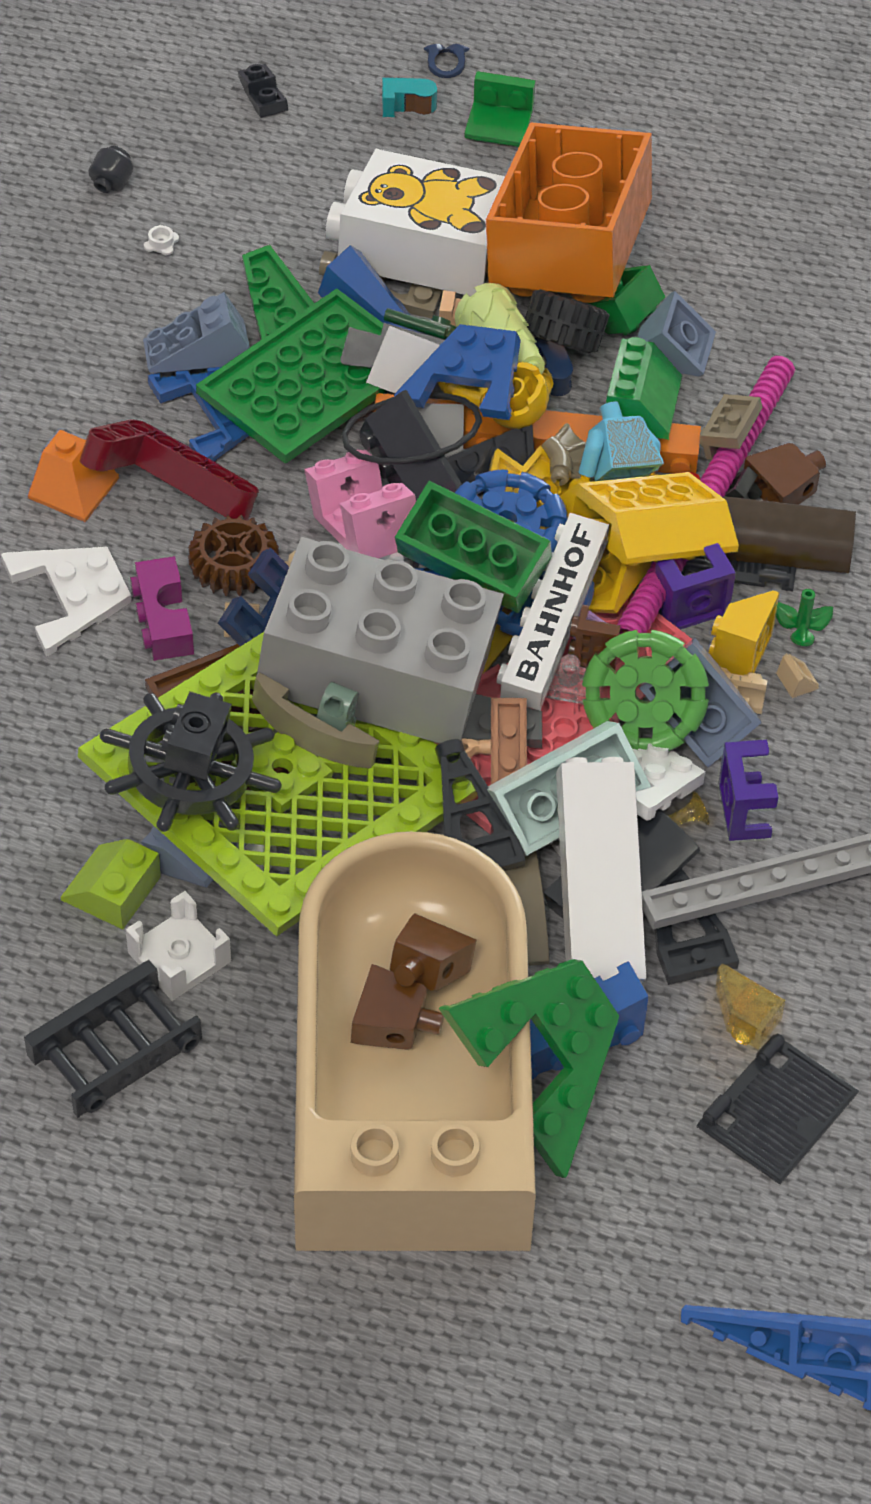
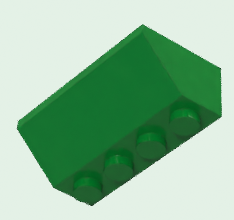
M639 337L622 338L606 403L618 402L623 417L641 416L648 429L656 438L669 440L682 374L654 342H647Z

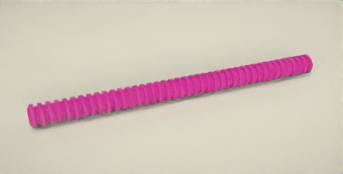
M771 357L757 383L754 385L753 390L750 392L749 396L761 398L763 408L740 449L719 447L701 477L700 481L722 498L729 490V486L733 483L745 458L751 451L795 373L793 363L786 357ZM673 559L680 572H682L683 567L687 564V559ZM654 561L651 563V567L647 570L646 575L643 577L642 582L639 584L638 589L618 621L617 625H621L620 634L633 630H638V633H647L660 608L663 606L666 591L656 576V562Z

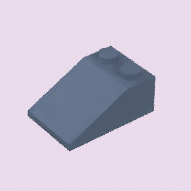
M694 638L684 647L692 655L694 653L697 655L705 669L709 686L705 687L706 699H709L705 717L697 731H691L684 739L702 762L709 767L723 755L725 742L742 740L762 722L718 663L699 641ZM674 656L666 662L674 672L682 666ZM641 683L639 689L650 701L654 699L656 695L655 688L649 683ZM681 686V698H691V687ZM676 713L668 720L669 724L674 728L682 721Z

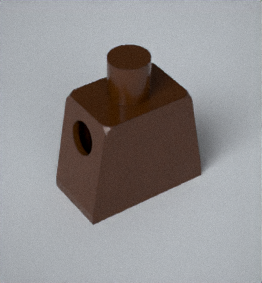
M787 443L746 457L744 469L749 467L758 475L754 482L762 491L760 498L763 501L799 505L816 493L820 476L819 471L826 467V461L823 454L818 450L805 455L795 444Z
M414 913L395 940L389 970L394 972L396 981L402 986L408 987L414 982H418L430 991H438L470 972L477 939Z
M372 964L352 1021L350 1043L409 1050L413 1047L418 1030L439 1035L444 1016L441 1012L425 1008L427 988L424 985L414 982L411 986H402L396 981L394 972Z

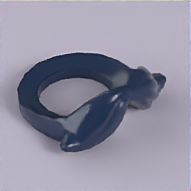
M457 43L447 48L441 44H431L424 47V51L428 52V68L430 72L440 78H453L460 75L465 68V52L469 51V47ZM439 53H453L458 58L456 68L451 71L439 69L435 65V58Z

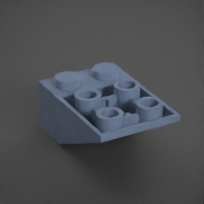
M225 292L218 296L207 298L202 302L201 306L190 312L181 313L172 323L163 328L152 330L143 339L147 367L150 373L222 367L250 348L244 319Z

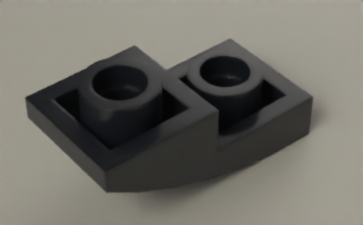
M253 64L247 69L238 71V77L244 91L260 118L288 111L287 99L277 88L276 76L266 64Z

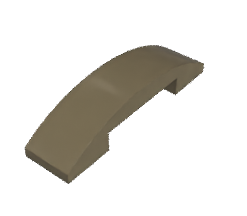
M259 672L255 678L252 701L266 721L280 734L291 736L299 747L337 763L362 768H371L375 764L379 740L351 724H348L342 732L287 701L289 689Z
M534 851L527 856L524 855L526 860L525 866L504 871L516 887L525 911L528 966L546 965L550 962L541 876L537 854Z

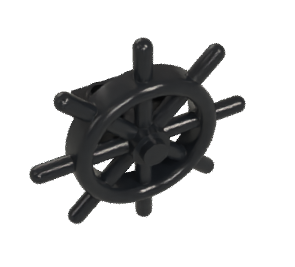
M189 691L184 705L178 704L176 708L166 710L154 693H147L143 698V702L152 716L144 720L132 736L111 729H103L100 732L102 742L129 750V774L106 782L104 787L106 793L114 795L136 787L147 800L162 808L156 824L157 828L162 832H166L171 828L177 813L204 815L214 812L217 813L228 830L234 831L239 827V820L230 808V805L243 795L248 786L271 793H278L282 788L280 780L252 772L254 762L252 747L272 741L275 736L274 731L271 728H263L245 734L236 723L229 719L232 704L224 702L223 696L217 692L207 697ZM164 735L162 744L153 742ZM233 754L237 767L215 760ZM144 755L161 759L165 762L148 767ZM173 774L176 776L172 786L160 780ZM209 774L228 780L216 786ZM196 782L201 790H187L189 783Z

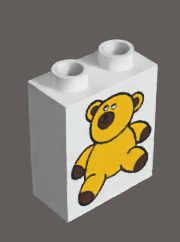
M375 149L364 171L354 169L350 171L344 190V203L333 202L326 223V238L339 241L338 256L350 245L360 250L379 276L453 291L464 295L467 293L469 296H472L477 292L474 287L489 283L486 218L505 176Z

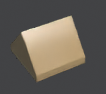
M787 653L782 657L776 674L792 698L819 688L818 682L803 661Z

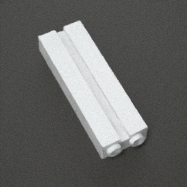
M583 757L566 759V763H561L556 771L566 961L571 959L582 960L593 977L601 976L603 981L619 973L617 966L629 961L642 984L646 980L634 762H624L621 757L603 758L602 762H588L587 758Z

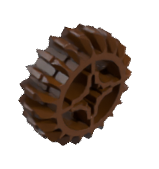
M227 514L225 520L221 521L214 517L212 525L203 523L201 531L194 532L193 540L190 541L188 547V563L192 569L194 579H199L202 588L210 585L213 594L223 589L226 597L230 591H236L238 596H241L244 589L253 594L257 584L248 576V573L261 552L271 548L279 555V546L277 541H275L273 531H268L265 523L257 525L254 517L248 521L244 520L242 514L237 519H231ZM212 551H215L216 556L210 558L209 554ZM257 551L259 553L255 559L252 558V553Z

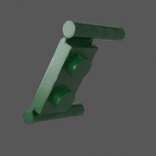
M387 308L384 314V321L446 340L457 328L450 324V320L433 315L430 320L424 317L417 318Z

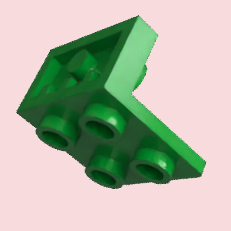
M477 71L474 79V101L464 137L466 139L519 147L533 113L536 80Z

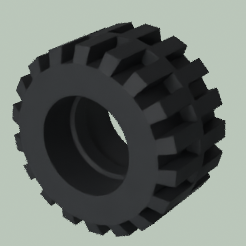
M539 289L533 291L525 320L529 324L527 328L533 336L578 351L595 353L598 352L610 315L604 309Z

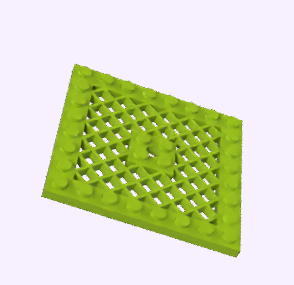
M264 632L160 696L158 699L165 710L176 708L178 704L184 705L189 691L207 697L217 692L223 696L224 702L232 704L231 706L243 707V713L230 712L229 719L238 726H242L245 734L251 733L248 732V726L271 728L274 730L275 728L261 714L249 713V708H256L252 701L253 695H250V689L254 690ZM242 689H244L243 694H238V693H237V692L241 691ZM289 701L308 713L318 714L319 709ZM144 706L109 729L132 736L137 727L152 715L147 707ZM356 720V728L379 740L376 757L391 759V764L375 763L371 768H362L316 756L296 745L291 736L277 732L272 741L252 748L254 754L252 772L280 780L282 788L278 793H271L248 786L253 791L246 790L235 802L239 803V809H232L239 820L238 829L230 831L227 828H219V821L221 820L216 812L204 815L177 813L171 828L166 832H160L277 937L299 922L300 911L308 888L322 868L338 854L369 838L396 832H427L443 821L441 766L435 753L437 745L433 741ZM100 734L78 747L77 757L105 782L129 774V750L102 742ZM164 735L157 738L153 742L162 744L159 742L163 740ZM233 754L215 760L219 762L232 761L231 765L237 767ZM146 762L148 767L160 764L157 762ZM283 767L288 769L290 773H277L273 769ZM333 772L341 773V779H333ZM174 774L164 777L163 782L172 786L173 784L169 783V777L176 778ZM209 774L212 781H215L216 786L228 780ZM348 774L366 775L367 782L348 780ZM373 776L392 778V784L373 782ZM399 779L416 780L417 786L399 785ZM469 780L452 785L454 801L457 805L470 802L478 796ZM195 782L189 783L187 790H201L199 786H195ZM136 787L118 793L157 828L156 824L162 808L147 800ZM316 791V796H308ZM323 791L341 792V799L323 797ZM348 793L366 795V801L349 800ZM373 795L392 797V803L373 802ZM399 798H407L399 804ZM246 804L265 805V812L245 810ZM271 807L278 813L271 812ZM290 808V814L283 813ZM297 808L316 810V816L297 815ZM322 810L341 812V818L322 817ZM348 813L366 814V821L348 819ZM373 815L381 816L373 821ZM206 820H213V826ZM245 823L264 825V832L245 830ZM271 826L290 827V834L271 832ZM296 829H315V836L296 835ZM322 830L341 832V838L322 837ZM348 832L356 833L348 839ZM231 842L238 843V848H236ZM244 843L264 845L263 852L244 850ZM270 846L289 847V854L270 852ZM296 848L315 849V856L296 855ZM322 850L330 851L322 856ZM257 865H263V871ZM270 866L289 867V874L269 873ZM296 868L304 869L296 874Z

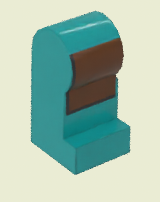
M382 77L383 117H395V112H416L426 115L436 110L437 85L434 81L421 78Z

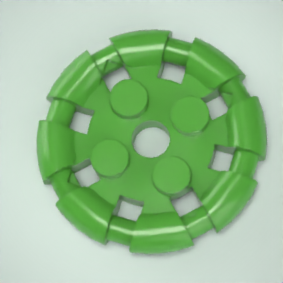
M633 630L610 639L605 643L607 647L599 655L597 653L594 654L583 677L582 686L586 687V698L582 700L589 722L595 728L609 721L617 713L618 718L625 722L621 728L632 749L647 750L648 743L654 747L669 748L668 751L679 747L686 742L684 738L691 731H697L708 708L709 699H706L705 687L709 686L700 659L695 653L692 655L683 646L685 644L683 641L662 631L652 630L651 633H638V630ZM639 647H651L652 657H639ZM672 656L682 664L676 672L666 664ZM616 657L625 663L617 672L609 665ZM641 683L651 684L656 691L655 698L651 701L640 700L636 695V687ZM601 686H610V698H600ZM681 686L691 687V698H681ZM674 713L682 720L675 728L667 722ZM640 728H653L652 738H640Z

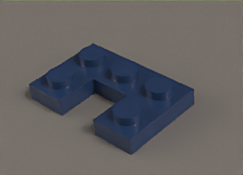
M271 548L261 552L248 573V576L270 597L261 614L259 615L242 596L232 599L218 621V624L239 646L244 645L265 631L289 566Z

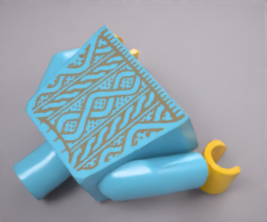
M609 402L602 405L600 412L603 420L588 432L578 471L581 474V478L572 480L569 484V489L578 483L591 482V477H594L595 481L658 475L655 474V471H658L659 467L664 464L660 455V441L648 429L641 416L623 417L618 402Z

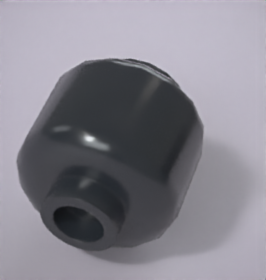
M110 146L109 148H101L97 152L88 171L89 177L94 182V187L100 192L121 191L126 186L133 172V163L130 160V155L124 149L118 146Z

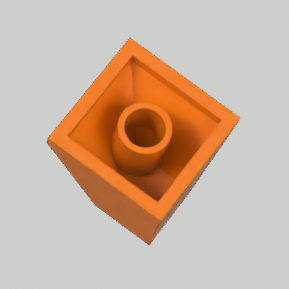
M59 430L42 452L28 499L86 522L118 481L119 474L114 469L95 471L82 465L80 457L86 440Z

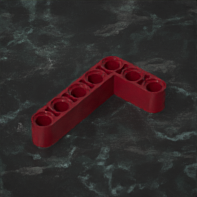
M131 419L89 429L80 457L82 465L95 471H108L135 464L222 516L226 517L228 514L231 519H237L242 514L244 520L248 521L259 493V489L252 483L152 425L140 420Z

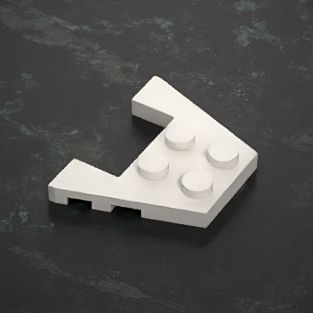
M108 547L6 552L1 554L3 565L12 583L46 573L67 616L35 626L36 636L46 656L58 651L57 647L66 641H73L81 636V631L92 624L101 623L132 602L131 594Z
M648 743L647 750L632 749L651 785L650 788L636 791L637 815L646 821L655 817L658 808L665 810L670 807L671 800L676 796L682 799L704 783L706 771L694 765L690 759L682 757L672 750L668 751L669 748L654 747Z

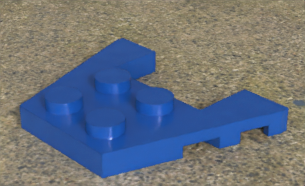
M460 324L399 388L394 397L400 392L407 390L416 407L424 408L437 382L489 388L479 407L483 417L509 420L512 412L510 399L514 396L515 389L513 386L514 372H517L521 339L517 331Z
M221 367L207 368L208 373L190 374L188 370L176 371V376L160 378V373L148 375V385L160 403L192 393L216 429L215 431L190 439L189 447L215 461L249 436L196 394V384Z

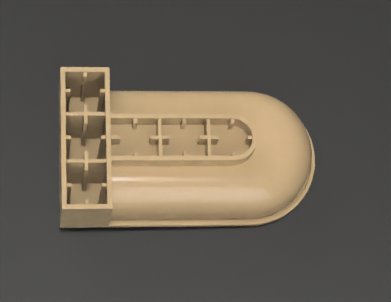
M413 831L396 832L369 838L347 848L327 863L314 878L305 895L300 911L298 940L294 1167L296 1251L531 1250L536 1188L530 1020L489 1067L477 1065L445 1018L439 1035L418 1030L413 1047L409 1050L350 1043L352 1021L371 965H378L389 970L395 940L414 913L477 939L470 972L438 991L427 989L426 1009L440 1012L439 1008L443 1005L450 1006L472 998L471 995L489 992L498 985L512 980L528 978L527 925L519 893L509 876L496 862L467 843L440 834Z

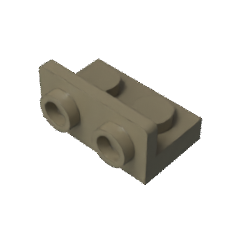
M723 395L718 406L713 409L706 427L702 428L700 432V445L704 448L707 460L713 459L719 447L740 449L763 408L760 397Z

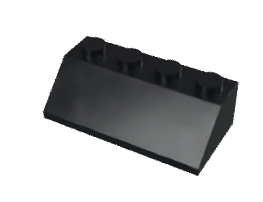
M407 390L400 392L365 418L359 431L363 447L367 451H371L373 456L379 458H408L441 449ZM445 454L435 459L410 464H378L380 476L383 479H387L389 484L403 483L415 494L416 501L428 481L452 492H455L462 485Z

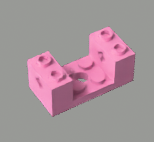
M357 450L362 454L371 455L367 450ZM350 452L345 457L335 460H321L315 466L304 469L315 519L345 549L375 558H381L398 552L395 535L416 502L415 494L403 483H391L382 486L379 465L358 459Z

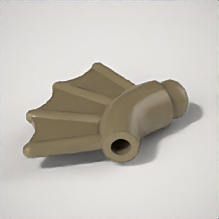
M568 423L563 425L555 437H550L542 445L550 459L551 481L555 483L558 480L559 486L568 483L569 478H581V474L578 471L586 442L574 434ZM594 477L590 478L591 482H595Z

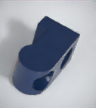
M538 337L535 338L537 341L535 344L545 361L544 366L549 370L553 378V387L550 394L553 396L568 394L572 388L573 365L565 347Z

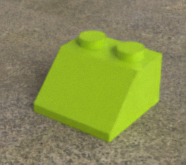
M130 839L98 845L60 897L61 901L123 930L161 878L159 853Z

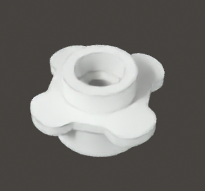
M155 226L148 233L149 240L144 243V249L147 252L155 251L163 255H170L174 251V243L179 241V236L167 226Z

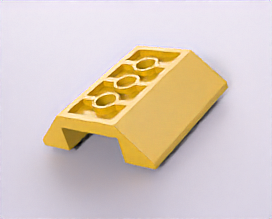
M689 472L578 483L560 495L566 507L568 517L570 513L586 518L599 517L606 519V522L612 525L607 550L615 555L622 564L628 566H637L643 562L678 558L691 560L696 556L706 555L704 547L719 543L724 553L738 552L739 544L727 501Z

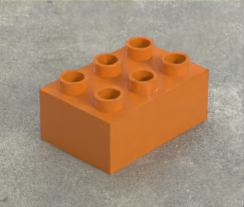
M530 122L486 218L489 283L509 287V290L518 296H532L534 290L542 289L545 291L570 293L573 299L585 303L597 302L605 297L613 298L652 199V133Z

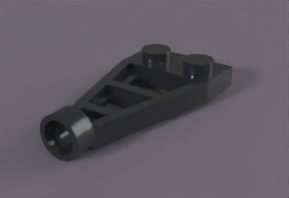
M451 739L437 745L435 753L441 766L444 836L457 839L480 850L496 862L504 871L525 866L526 860L519 839L487 789L489 787L465 752L462 741L460 739ZM469 780L478 795V799L457 805L454 801L452 785ZM482 812L491 823L494 830L493 833L468 841L464 840L460 831L462 816Z
M681 869L664 886L689 880L690 878ZM715 913L695 918L705 931V936L676 942L672 935V925L654 929L656 954L668 985L738 969L739 959L729 933Z

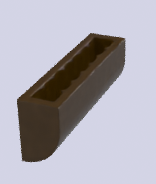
M723 496L727 501L739 544L738 552L725 553L728 560L849 573L854 544L856 511Z

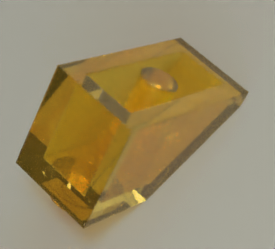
M722 963L718 968L715 989L726 1031L731 1033L732 1037L740 1044H749L759 1050L781 1021L786 1000Z

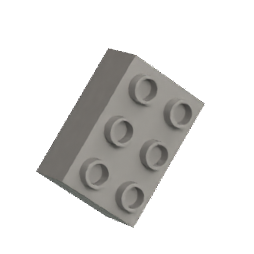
M301 537L264 631L257 675L260 672L289 689V701L319 709L326 688L332 681L359 693L355 706L354 717H356V720L437 743L451 739L462 740L490 652L504 594L482 588L479 584L470 580H453L414 569L403 561H386L350 551L332 541L318 542Z

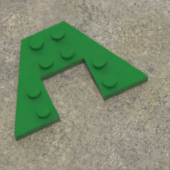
M577 959L565 961L553 969L546 968L537 971L535 975L528 978L512 980L493 987L489 992H479L471 995L472 998L450 1006L443 1005L439 1008L477 1065L489 1067L530 1019L533 1021L564 1067L533 1103L534 1146L554 1175L566 1178L619 1019V1014L582 960Z

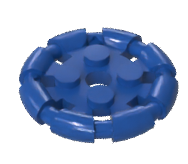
M508 470L484 472L477 475L475 481L471 483L464 482L454 492L550 540L552 552L555 551L558 543L555 540L559 524L565 525L568 519L563 500L558 494H553L550 491L551 486L540 478L525 472H521V475L510 474ZM506 487L519 488L518 493L505 492ZM481 492L484 493L482 500L477 496ZM541 500L544 504L537 508V502ZM540 526L549 527V528H547L546 530H545V529H540Z

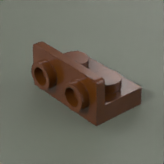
M582 604L580 616H573L570 637H576V639H571L568 659L574 660L572 672L574 675L584 676L594 654L597 653L599 655L607 647L605 645L607 641L620 635L621 625L588 620L589 605ZM617 657L609 664L614 670H616Z

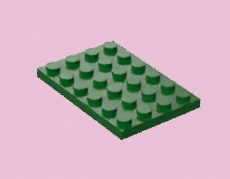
M336 288L197 383L196 394L286 464L374 402L378 393L385 394L388 392V390L366 383L372 367L345 365L340 361L349 327L381 335L384 323Z

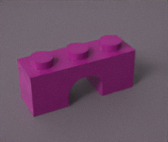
M175 556L135 562L136 576L130 577L133 597L139 596L141 601L136 603L138 622H145L146 628L141 629L144 649L151 648L153 661L194 655L193 632L187 608L175 610L164 608L167 605L182 602L181 580Z

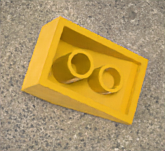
M593 519L608 524L606 519ZM609 524V532H608V543H609V538H610V533H611V528H612V525H610V524ZM607 543L592 580L595 583L589 610L600 613H617L646 575L652 562L639 563L637 566L622 564L615 555L607 550Z

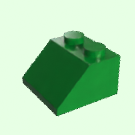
M646 265L625 268L613 298L605 297L600 301L588 304L604 309L610 315L605 333L628 335L639 328V323L645 317L653 314L657 309L656 306L665 298V295L651 266Z

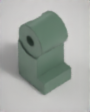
M331 681L320 702L317 718L341 732L348 724L355 726V706L359 693Z

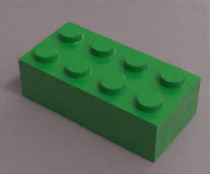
M428 481L395 535L399 554L449 579L470 580L479 584L482 588L503 593L501 605L516 613H519L552 557L550 540L431 481Z

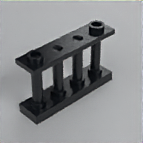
M149 959L24 1036L26 1053L33 1064L36 1066L44 1060H51L74 1088L75 1092L71 1094L73 1113L77 1118L87 1112L93 1113L99 1110L107 1099L179 1053L190 1052L202 1039L200 1018L196 1015L182 1024L156 993V990L159 989L158 971ZM138 1001L145 1002L169 1031V1033L153 1043L148 1040L125 1012V1009ZM106 1021H114L139 1052L120 1063L94 1032V1029ZM76 1040L83 1041L107 1070V1072L90 1083L62 1051L64 1047Z

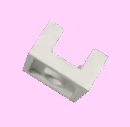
M186 891L171 900L172 917L146 934H143V923L141 921H137L126 929L128 953L139 965L148 959L152 962L158 971L159 987L171 1001L231 962L230 938L220 928L216 930L215 938L197 919L196 902Z

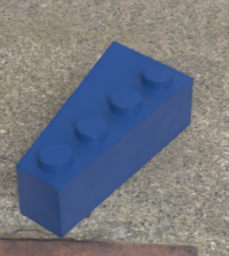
M629 961L617 966L619 972L617 975L605 981L602 980L601 976L595 978L619 1014L610 1047L618 1044H632L644 1032L649 996ZM530 1019L533 1080L542 1072L551 1069L558 1071L564 1067Z

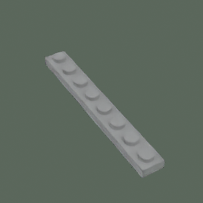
M871 833L642 891V909L652 929L868 874L871 873Z

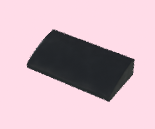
M659 808L656 810L655 817L651 820L646 821L637 815L642 892L664 886L700 852V847ZM560 876L544 891L548 907L563 918L562 878Z

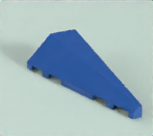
M350 245L327 265L318 290V294L322 298L337 288L382 323L412 330L384 321V314L387 308L408 315L410 313L402 302L393 296L360 250Z
M685 1305L681 1309L682 1323L688 1325L692 1321L714 1332V1338L722 1342L726 1338L747 1347L746 1353L801 1379H804L806 1375L828 1385L829 1392L840 1396L842 1393L848 1394L864 1402L863 1408L871 1410V1320Z

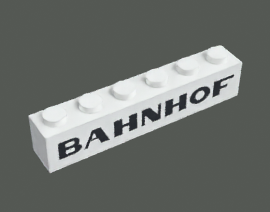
M573 513L569 514L565 525L559 524L555 535V540L558 542L555 551L552 552V557L544 569L546 573L543 580L538 579L532 591L531 598L535 600L531 608L525 607L520 621V627H523L520 636L514 635L508 651V655H511L508 665L503 663L497 676V683L501 684L500 698H527V707L541 710L570 638L573 616L578 617L608 543L609 524Z

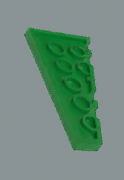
M270 244L242 255L243 268L260 340H262L312 306L314 302Z

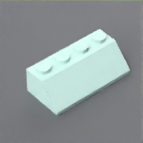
M606 721L488 786V792L519 839L524 855L527 856L559 838L556 771L561 763H566V759L583 757L587 758L588 762H602L603 758L621 757L624 762H634L636 791L651 787L619 723Z

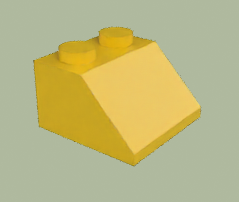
M772 590L730 603L724 615L716 617L711 631V635L716 637L713 638L708 653L720 667L727 668L731 674L744 676L749 672L755 673L773 634L780 592Z

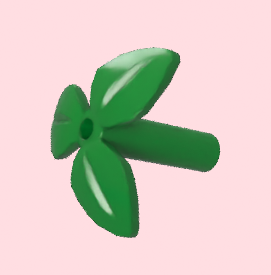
M804 589L802 591L798 612L789 605L779 602L777 605L776 619L783 628L797 629L791 634L790 639L799 646H811L815 641V637L809 629L822 631L829 624L833 616L832 606L813 609L815 592L812 589Z

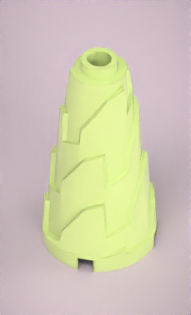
M485 283L474 287L477 292L472 296L466 293L458 303L455 311L456 327L462 324L517 331L521 339L518 362L530 363L536 366L542 374L545 361L535 344L537 341L527 328L529 324L517 308V302L510 291L500 284Z

